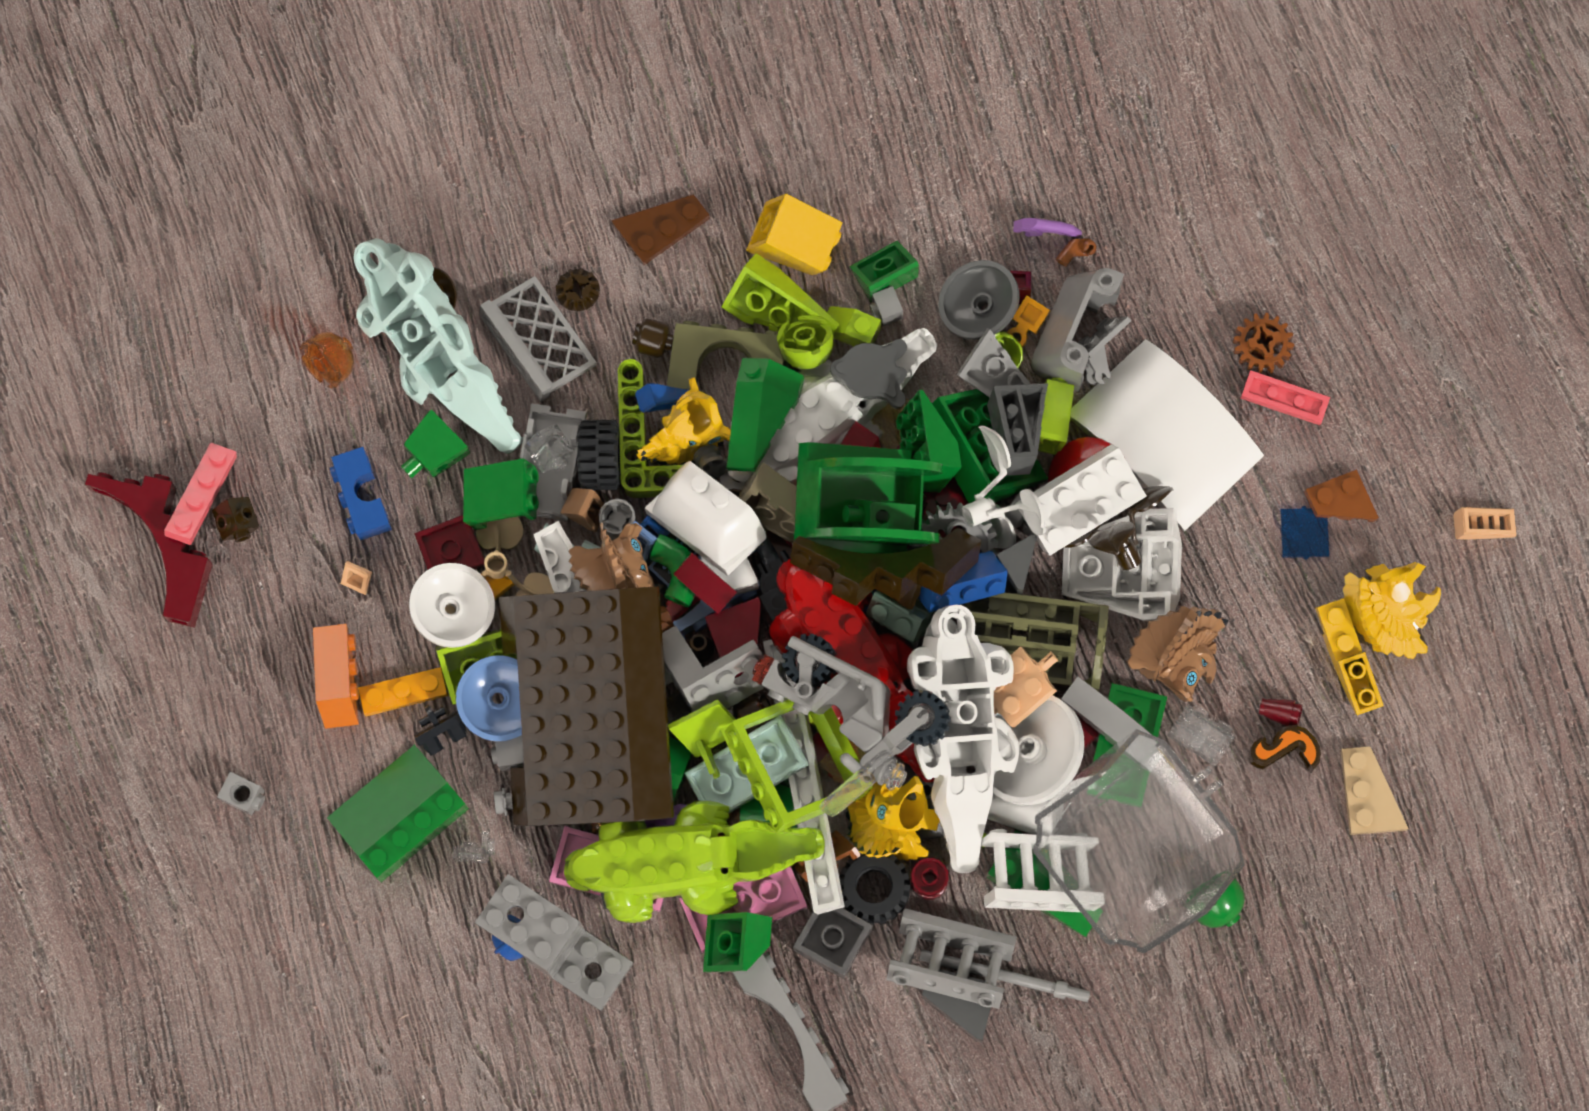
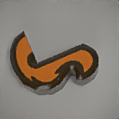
M1290 725L1280 729L1274 736L1271 744L1266 742L1265 737L1256 740L1249 750L1248 757L1251 765L1263 770L1296 750L1308 771L1312 773L1320 763L1321 750L1316 738L1306 728Z

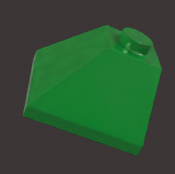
M749 912L708 915L703 972L747 971L770 947L772 917Z

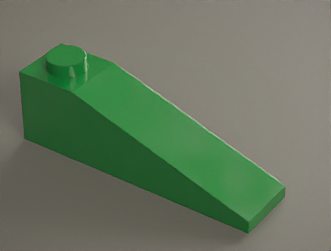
M742 358L736 382L727 459L728 471L755 472L771 447L770 441L776 431L782 429L786 423L784 419L791 408L794 409L799 402L804 382L802 374L768 358Z
M1017 829L1014 831V834H1024ZM1005 848L1008 885L1011 886V889L1023 888L1020 849ZM1032 849L1035 887L1038 890L1047 891L1050 889L1047 850ZM994 862L988 872L987 879L996 884ZM1060 867L1061 888H1064L1065 892L1076 891V884ZM1098 909L1092 913L1040 910L1085 938L1100 914Z

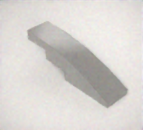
M1079 677L1075 679L1061 698L1073 711L1083 717V721L1104 735L1108 742L1149 772L1153 771L1168 750L1129 715Z

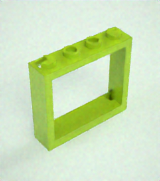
M787 699L783 703H777L734 720L724 731L729 740L728 746L734 750L738 758L739 768L744 775H747L751 783L752 794L756 800L760 801L764 809V817L766 821H770L775 833L861 799L873 788L868 778H859L841 763L840 757L844 753L850 754L858 763L860 761L848 738L840 732L841 724L832 707L820 715L809 711V714L834 760L847 789L789 813L785 809L745 729L795 710L792 708L794 702Z

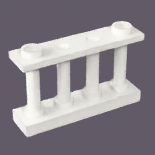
M1004 829L991 830L982 839L981 846L994 848L996 886L984 896V907L1092 913L1103 905L1102 894L1091 893V890L1088 889L1085 852L1098 844L1097 838H1087L1085 834H1073L1067 837L1007 833ZM1005 848L1020 849L1023 888L1011 889V886L1008 885ZM1032 849L1047 850L1050 889L1047 891L1038 890L1035 887ZM1059 851H1072L1074 853L1076 891L1065 892V889L1061 888Z

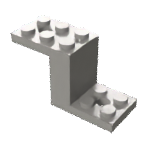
M676 626L662 633L665 685L673 682L692 712L717 699L728 709L765 688L761 684L767 665L754 640L703 668ZM743 672L741 676L735 678L738 673Z
M507 874L475 921L478 926L522 954L532 966L601 1012L634 964L585 931L578 920L509 874ZM514 907H520L524 911V917L518 923H512L508 919V912ZM596 963L601 966L602 972L598 978L590 979L586 976L585 970L589 964Z

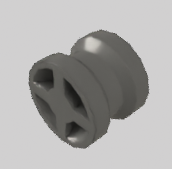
M705 445L695 452L693 459L696 466L713 479L720 478L727 470V463L721 457V451L716 445Z

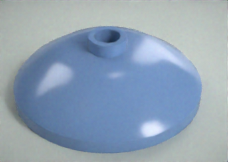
M508 656L483 658L471 665L458 683L456 691L458 714L465 726L483 739L507 741L522 735L518 664L515 658ZM495 693H500L503 696V701L500 704H495L492 700Z

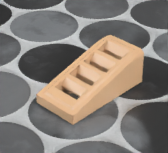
M1461 507L1454 512L1456 539L1516 537L1514 509ZM1488 517L1492 519V529H1489ZM1499 517H1503L1504 530H1500ZM1477 518H1480L1481 529H1478Z

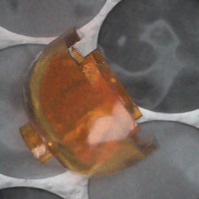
M322 332L311 336L300 346V351L304 349L305 355L301 358L308 371L320 383L323 381V378L328 383H331L327 386L329 388L338 387L349 377L354 368L353 347L345 337H340L331 332Z

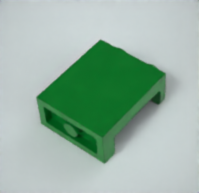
M522 458L464 469L463 522L476 530L486 529L487 522L519 516H525L530 520L536 519L539 507L537 497L539 474L536 466Z

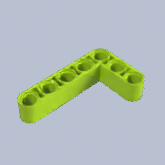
M627 359L618 367L621 483L623 491L631 498L657 497L665 486H657L655 480L661 476H666L670 480L683 465L647 466L646 460L640 461L638 458L631 461L626 458L628 452L637 451L646 445L645 413L640 412L638 404L632 407L625 405L627 398L636 397L635 392L645 386L642 366L638 361ZM629 370L638 372V376L635 379L628 380L624 378V374ZM632 423L640 426V429L633 434L625 431L626 427ZM637 477L642 482L638 487L630 488L627 486L629 479Z

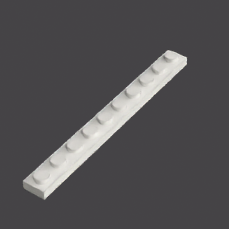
M772 640L764 641L767 665H772L774 659L785 663ZM786 675L787 681L795 689L797 684ZM793 710L782 716L809 763V766L789 777L794 809L796 810L823 799L824 795L809 717L797 710ZM824 813L798 824V828H818L824 836V853L819 858L804 861L813 911L816 914L845 907L827 813Z

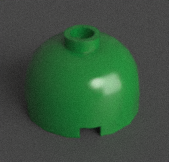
M1224 872L1213 877L1215 883L1208 888L1206 884H1203L1187 902L1189 907L1187 910L1201 925L1208 928H1219L1224 925L1230 927L1241 917L1239 913L1244 906V891L1231 872Z

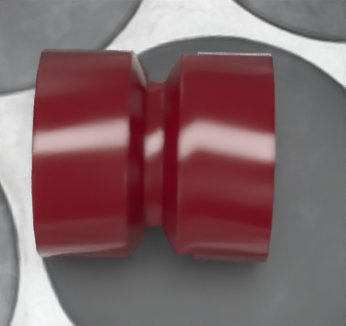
M925 858L914 866L911 873V887L918 897L925 900H935L946 891L949 880L948 870L940 860Z

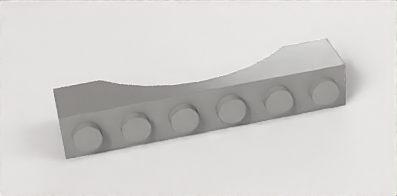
M766 952L747 971L732 973L744 994L757 998L772 1007L785 1019L793 1030L801 1047L804 1060L803 1095L813 1111H832L848 1101L845 1094L849 1093V1090L841 1077L835 1079L830 1070L835 1067L827 1052L821 1054L816 1044L820 1040L812 1027L806 1029L801 1021L805 1017L802 1009L797 1002L793 1004L790 1002L786 994L791 991L783 977L776 978L772 971L776 965L769 953Z

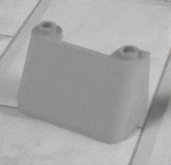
M1102 268L1071 275L1065 280L1032 357L1031 366L1036 375L1049 380L1051 378H1061L1067 384L1074 385V391L1079 392L1084 380L1083 374L1089 355L1083 345L1072 341L1085 309L1097 313L1098 309L1104 304L1110 303L1115 306L1121 291L1124 278L1123 273L1110 268Z

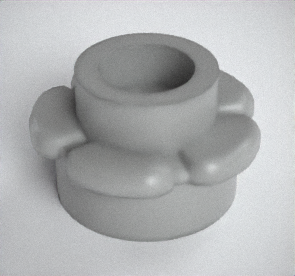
M502 788V791L493 792L496 814L504 813L507 816V810H513L511 793H505V789Z

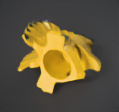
M695 377L689 379L690 390L679 398L676 405L672 406L668 416L662 417L664 427L658 429V433L649 439L650 442L637 450L638 453L636 455L640 461L646 460V462L651 461L652 463L657 461L660 466L666 464L684 465L688 461L695 464L693 458L699 448L710 444L717 447L723 446L724 439L730 442L731 430L723 425L717 403L712 396L699 391Z
M894 763L897 771L890 783H888V779L883 785H879L877 781H871L870 783L873 788L865 797L844 805L848 808L846 817L851 821L847 827L850 830L847 836L850 837L849 840L853 842V845L859 849L858 852L866 854L868 857L880 858L893 854L898 860H917L920 857H927L928 850L920 845V837L916 831L921 828L936 831L940 819L934 809H928L924 787L919 777L914 776L902 786L903 781L898 774L901 765ZM915 792L916 800L906 798L907 795Z

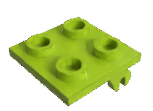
M717 699L669 724L668 728L696 758L702 756L709 774H713L714 779L720 777L711 748L724 741L728 745L729 740L724 731L736 719ZM728 746L732 754L733 760L735 762H738V758L734 750Z

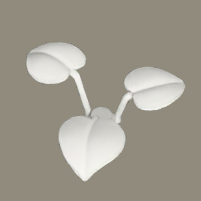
M979 426L978 428L982 431L993 465L1000 473L981 493L974 495L976 501L962 507L966 523L970 527H974L990 520L991 528H994L997 534L994 538L999 543V546L995 548L1006 549L1016 544V534L1011 521L1005 517L1004 513L1021 509L1024 510V517L1031 531L1036 535H1043L1046 532L1043 509L1038 497L1031 490L1024 489L1020 491L1022 503L1003 508L995 504L991 498H984L1006 476V469L1011 467V460L1003 438L994 430L986 426Z

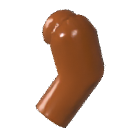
M1088 238L1071 239L1056 257V261L1060 265L1067 267L1074 257L1094 254L1097 249L1096 243Z

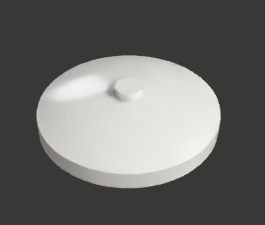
M1052 695L1015 728L1009 726L1019 741L1018 761L1013 773L1009 771L1003 772L1002 770L996 771L993 780V794L1007 802L1017 805H1035L1048 801L1061 793L1070 784L1081 765L1084 753V734L1081 723L1070 706ZM999 713L995 714L996 718L1003 720L1007 725H1009L1002 715H1000Z

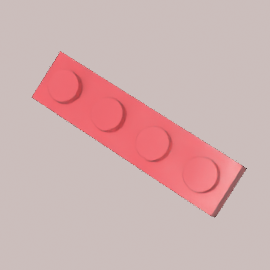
M214 443L209 444L164 529L166 537L189 545L192 544L237 458L236 451Z

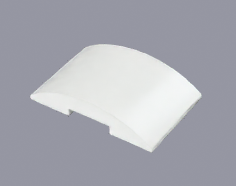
M1145 339L1110 372V379L1106 377L1102 379L1105 384H1097L1071 408L1070 419L1088 437L1100 438L1118 447L1143 488L1152 486L1173 487L1174 491H1171L1157 506L1159 508H1174L1178 527L1185 532L1264 455L1235 418L1196 378L1164 351Z

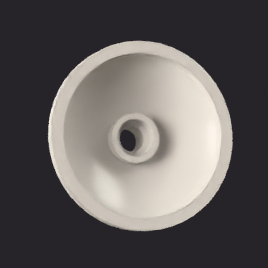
M446 563L432 567L419 577L411 591L409 611L414 626L423 637L436 645L455 648L475 642L487 631L494 616L495 600L489 583L479 572L466 565ZM453 606L455 613H447L445 607Z

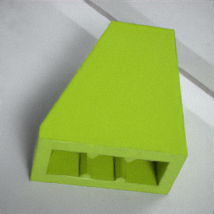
M1062 378L1047 379L1044 383H1048L1045 395L1038 451L1053 455L1061 451L1067 443L1074 385L1067 384Z

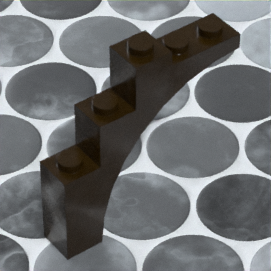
M957 528L946 537L940 539L939 543L929 544L913 550L894 553H859L821 545L798 536L793 541L790 563L832 584L833 595L855 606L874 589L899 601L916 584L942 596L978 562L982 540Z

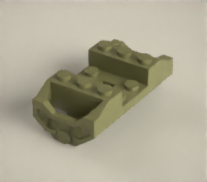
M1002 593L965 603V607L974 617V634L978 636L980 643L1002 646L1010 655L1021 646L1037 662L1051 651L1059 661L1047 669L1046 673L1051 684L1059 691H1067L1073 683L1071 679L1076 652L1079 615L1096 622L1097 634L1091 678L1084 681L1099 691L1103 653L1106 643L1108 605L1012 593ZM1011 629L1028 631L1027 641L1025 636L1012 635V639H1010Z

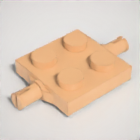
M1021 646L1010 655L1014 666L1012 683L996 687L994 691V714L999 713L1002 715L1009 726L1015 728L1057 692L1046 673L1047 669L1059 661L1051 651L1039 662L1033 660Z

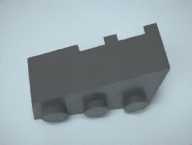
M1048 383L993 387L987 407L992 430L1003 438L1009 451L1011 467L1006 469V475H1025L1031 473L1038 455L1042 428L1041 422Z

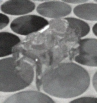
M1187 704L1167 736L1216 767L1236 736L1231 733L1233 728L1221 720H1218L1216 723L1208 718L1209 713L1199 705L1195 704L1191 707Z

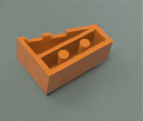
M347 624L313 627L315 696L324 727L327 729L359 725L357 709L359 694L354 676L357 675V662L352 654V651H356L355 635L349 633Z

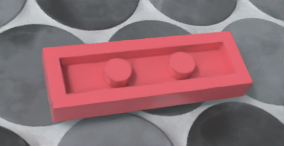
M1250 370L1241 399L1321 425L1330 397Z

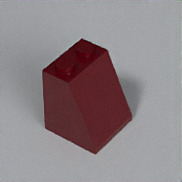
M759 597L722 610L719 614L714 613L705 617L707 629L718 659L751 640H754L758 648H760L762 610ZM743 672L738 673L735 678L741 676Z

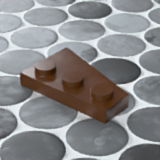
M693 194L611 220V223L640 262L646 265L708 221L710 215Z

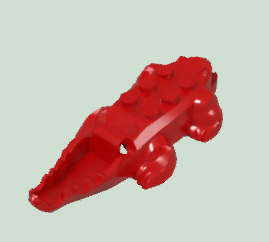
M791 559L787 560L779 568L776 576L777 586L786 596L787 609L776 616L770 626V637L774 646L783 655V653L786 654L788 651L785 647L792 636L800 639L802 634L807 636L815 634L832 645L837 654L835 657L878 678L890 689V732L896 726L895 720H897V716H895V712L900 709V706H898L899 702H904L906 700L905 696L908 694L910 696L914 695L913 692L906 688L904 683L906 678L911 679L907 670V660L914 649L905 638L898 634L884 633L879 635L872 623L862 611L870 604L873 596L872 592L855 606L833 595L832 584L791 564ZM832 673L830 678H834L838 673ZM835 705L831 706L842 725L843 716L841 710ZM913 743L898 755L895 754V756L909 764L923 782H934V777L929 780L924 777L914 753Z

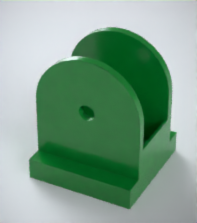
M814 442L799 443L794 540L798 536H802L821 545L859 553L907 551V545L939 543V533L921 531L924 476L942 474L943 464L912 460V450ZM855 499L886 500L916 504L914 530L853 527V523L843 521V508L845 505L854 506Z

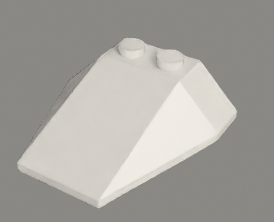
M1149 509L1135 514L1136 538L1139 542L1136 548L1142 562L1133 569L1121 570L1114 554L1093 548L1089 540L1076 547H1064L1062 595L1086 603L1108 605L1111 611L1143 621H1153L1157 619L1158 615H1166L1169 611H1175L1180 600L1182 542L1175 509ZM1129 516L1104 524L1098 530L1109 528L1120 522H1130Z

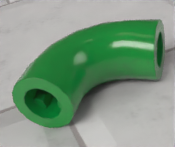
M660 534L652 549L650 560L662 564L670 572L671 580L664 596L680 606L689 608L696 594L673 573L691 553L676 540Z

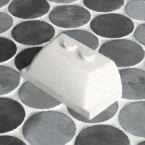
M691 461L686 462L671 477L662 492L645 507L647 515L727 576L766 539L764 528L753 509Z

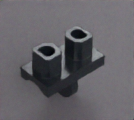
M429 705L424 707L428 715L418 721L421 727L431 722L433 724L414 735L418 745H422L430 756L444 749L437 736L446 730L453 742H457L467 736L458 711L438 721V718L447 714L442 706L432 711Z

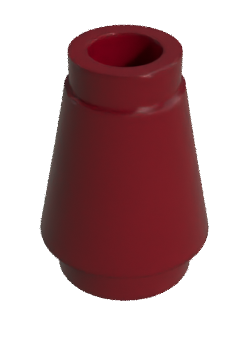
M1262 698L1259 715H1263L1285 726H1298L1303 704L1296 703V700Z

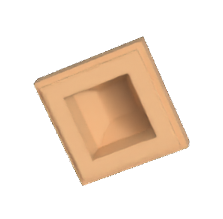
M346 561L340 584L366 595L372 572Z

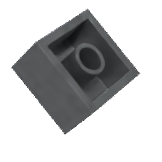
M843 908L822 914H816L813 911L793 949L796 953L845 979L872 931V925Z

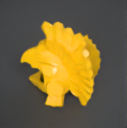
M1413 562L1405 566L1388 569L1385 564H1380L1365 570L1371 581L1364 577L1358 578L1351 572L1344 576L1343 598L1352 623L1356 627V631L1363 635L1365 642L1372 644L1373 651L1382 652L1386 655L1391 652L1397 657L1404 655V657L1414 659L1417 653H1427L1428 646L1420 639L1417 629H1422L1426 625L1428 620L1426 616L1438 605L1441 588L1436 586L1435 590L1431 593L1419 591L1415 595L1413 594V583L1426 566Z

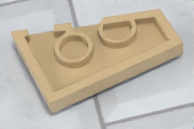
M1371 747L1341 749L1350 835L1407 831L1408 826Z

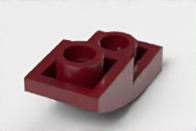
M691 553L673 573L718 614L737 593L734 588L718 576L694 553Z

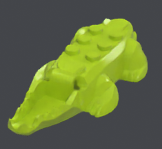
M696 801L681 809L674 825L647 828L645 820L602 823L598 832L599 841L582 849L575 850L565 859L564 875L567 880L566 882L577 890H592L604 894L606 908L614 919L621 922L637 923L649 920L652 917L654 899L681 896L684 904L692 911L699 914L713 915L722 913L738 904L736 891L733 890L735 883L756 881L782 871L796 862L819 858L824 853L825 841L822 831L818 828L790 827L775 833L771 823L758 820H746L730 826L727 823L729 819V806L714 801ZM724 833L725 836L718 837V834ZM721 868H728V873L723 874Z

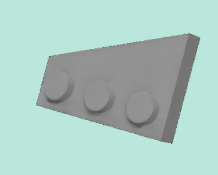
M988 328L956 374L989 398L994 386L1030 384L1024 374L1011 360L1007 351L997 341L993 332Z

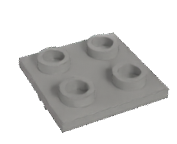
M1116 316L1111 319L1107 317L1096 326L1098 331L1091 337L1086 336L1078 342L1088 351L1089 357L1085 367V379L1089 384H1105L1102 380V373L1107 379L1111 378L1104 345L1132 321L1129 317Z

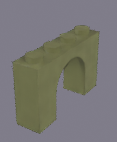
M683 321V324L676 323L667 386L690 390L689 379L695 377L696 383H698L699 370L703 360L711 352L721 348H733L741 351L748 358H768L784 366V359L777 342L778 332L754 333L753 329L744 327L738 328V330H729L726 326L720 324H711L710 327L699 326V323L694 321Z

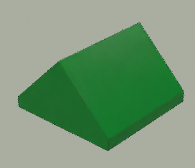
M898 240L849 266L870 303H872V294L892 286L895 290L918 278L919 275L917 260Z

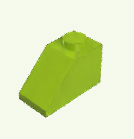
M830 306L827 312L839 323L833 338L853 347L862 343H875L881 330L880 319L853 308Z

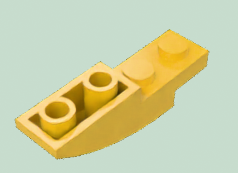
M1344 598L1315 607L1324 632L1322 635L1355 714L1360 715L1384 706L1366 653L1362 652Z

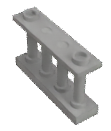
M904 908L899 934L907 936L900 962L890 961L886 980L898 985H908L978 1003L983 1007L999 1009L1004 988L997 987L996 983L1002 960L1011 962L1017 937ZM918 938L934 942L928 969L911 965ZM946 946L963 950L956 976L939 972ZM974 953L991 957L985 983L968 979Z

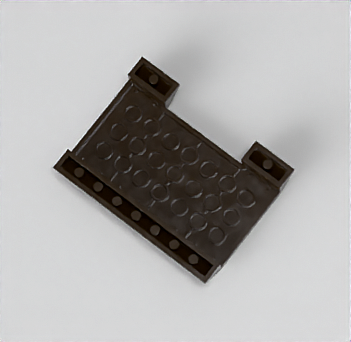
M659 586L499 597L503 654H517L524 767L510 768L514 825L540 826L674 818Z

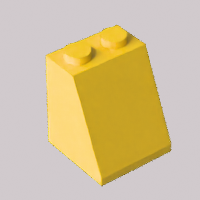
M785 193L765 202L746 251L754 255L757 253L765 259L813 276L826 271L832 259L830 253L841 238L840 228L843 222Z

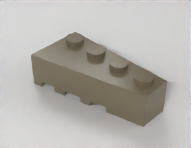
M763 462L745 482L738 497L753 509L764 528L793 544L797 487Z

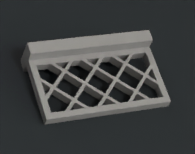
M535 276L492 302L488 300L480 305V318L540 402L549 398L550 393L597 365L593 356ZM533 286L539 294L538 303L522 300L523 292ZM505 302L517 304L515 316L503 314L499 306ZM520 305L537 308L534 320L518 317ZM540 309L553 313L555 316L553 324L537 321ZM517 323L533 326L530 338L518 336L515 331ZM536 327L552 330L550 342L533 339ZM555 331L568 334L570 337L569 346L553 343ZM532 345L548 348L546 360L533 357L531 354ZM551 349L567 352L565 364L549 361ZM570 353L583 355L587 363L580 367L568 365ZM547 367L563 369L562 378L552 383L546 375Z

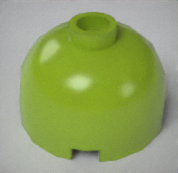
M815 315L799 316L798 321L792 324L788 321L783 324L777 334V342L783 359L798 369H812L822 365L830 357L834 346L831 326L827 325V321L824 318Z

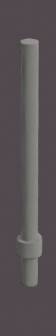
M922 949L919 960L930 963L932 951ZM943 955L941 966L958 970L960 958ZM972 962L969 973L986 977L989 966ZM1000 969L997 979L1054 994L1053 997L1063 1000L1067 997L1088 1003L1090 991L1068 986L1067 982L1057 980V983L1003 969Z

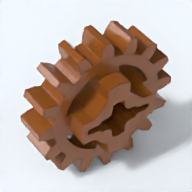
M1256 313L1253 315L1252 322L1247 318L1243 320L1244 328L1237 327L1236 333L1239 336L1233 338V344L1239 346L1235 347L1233 352L1234 354L1242 355L1239 359L1240 364L1244 362L1249 363L1248 371L1255 366L1258 367L1257 371L1260 374L1264 368H1267L1269 373H1273L1274 365L1281 369L1284 366L1283 359L1289 361L1291 354L1288 351L1293 350L1294 343L1288 341L1292 339L1293 332H1285L1288 324L1279 325V316L1270 320L1269 313H1265L1263 319H1260ZM1253 330V338L1245 342L1246 335ZM1260 338L1264 343H1269L1267 349L1263 344H1258ZM1282 345L1280 353L1274 357L1273 349Z

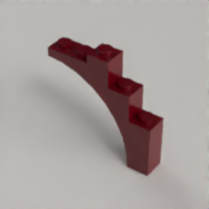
M98 472L97 476L88 474L85 485L90 491L110 497L128 507L145 522L153 533L161 551L166 571V600L163 617L168 622L195 628L213 564L206 557L205 553L196 550H190L187 553L189 544L165 536L164 529L172 514H169L177 490L176 486L170 481L169 477L161 474H154V477L144 476L142 486H140L141 483L139 481L125 478L124 482L114 480V476L103 472Z

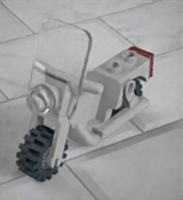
M802 634L800 639L795 636L790 638L785 647L788 651L782 655L785 663H781L766 654L762 660H758L753 669L754 676L752 681L768 689L767 695L783 703L786 698L794 702L792 708L805 715H808L809 711L818 715L823 714L833 705L841 710L843 724L840 726V732L866 754L862 757L860 763L848 753L841 755V763L853 775L819 805L822 812L833 817L842 812L875 782L879 785L885 784L886 788L890 791L895 789V787L900 788L906 779L907 772L904 771V764H896L898 760L894 755L903 752L912 743L928 746L930 743L932 745L937 744L936 740L939 738L942 740L945 737L943 735L944 732H948L950 729L948 726V722H951L950 710L945 705V702L935 694H931L928 691H923V693L915 691L912 696L906 695L904 702H899L898 706H900V709L895 712V716H897V720H895L896 726L889 732V687L878 678L835 657L837 655L836 651L822 637H818L815 634H810V636ZM832 673H838L834 678H830ZM786 675L797 684L795 689L787 681Z

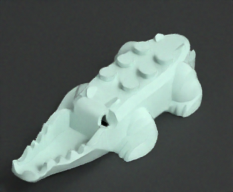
M375 238L360 243L354 252V263L357 271L365 279L367 295L358 306L356 319L362 331L369 338L383 332L393 342L401 355L399 360L401 386L406 394L420 405L424 403L429 393L433 394L454 415L486 437L500 452L508 454L516 450L523 443V437L513 428V418L507 415V408L501 404L502 397L497 393L498 384L494 382L491 370L479 362L473 353L474 346L467 323L461 315L456 313L449 302L448 296L441 291L433 280L434 268L432 262L422 254L405 251L400 246L386 243L381 239ZM371 252L378 257V265L370 257Z

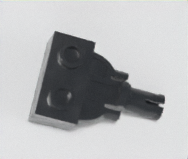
M766 534V539L763 541L764 545L760 544L756 551L767 572H765L761 563L756 568L760 573L759 585L762 595L759 598L770 618L774 621L776 616L787 609L786 596L779 590L776 576L779 568L790 557L786 550L781 551L780 553L785 561L782 562Z

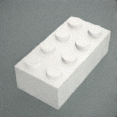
M1112 444L1033 492L1041 503L1046 532L1043 535H1036L1035 533L1033 535L1037 536L1036 540L1041 549L1048 555H1052L1146 497L1118 447ZM1019 509L1020 513L1022 514L1025 520L1024 510Z

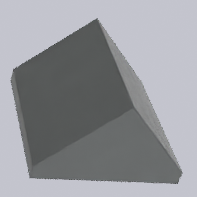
M1030 535L997 554V558L1008 570L1006 587L1012 594H1023L1037 536Z

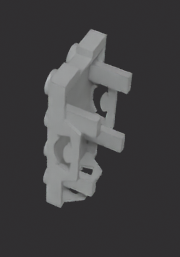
M531 403L520 459L524 458L536 466L538 470L537 497L539 507L537 509V517L568 521V517L560 512L575 484L578 467V428L581 421L587 418L585 411L567 409L566 414L551 412V406Z

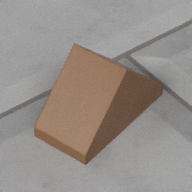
M572 488L560 513L596 533L600 526L599 512L604 503L598 494L591 489Z

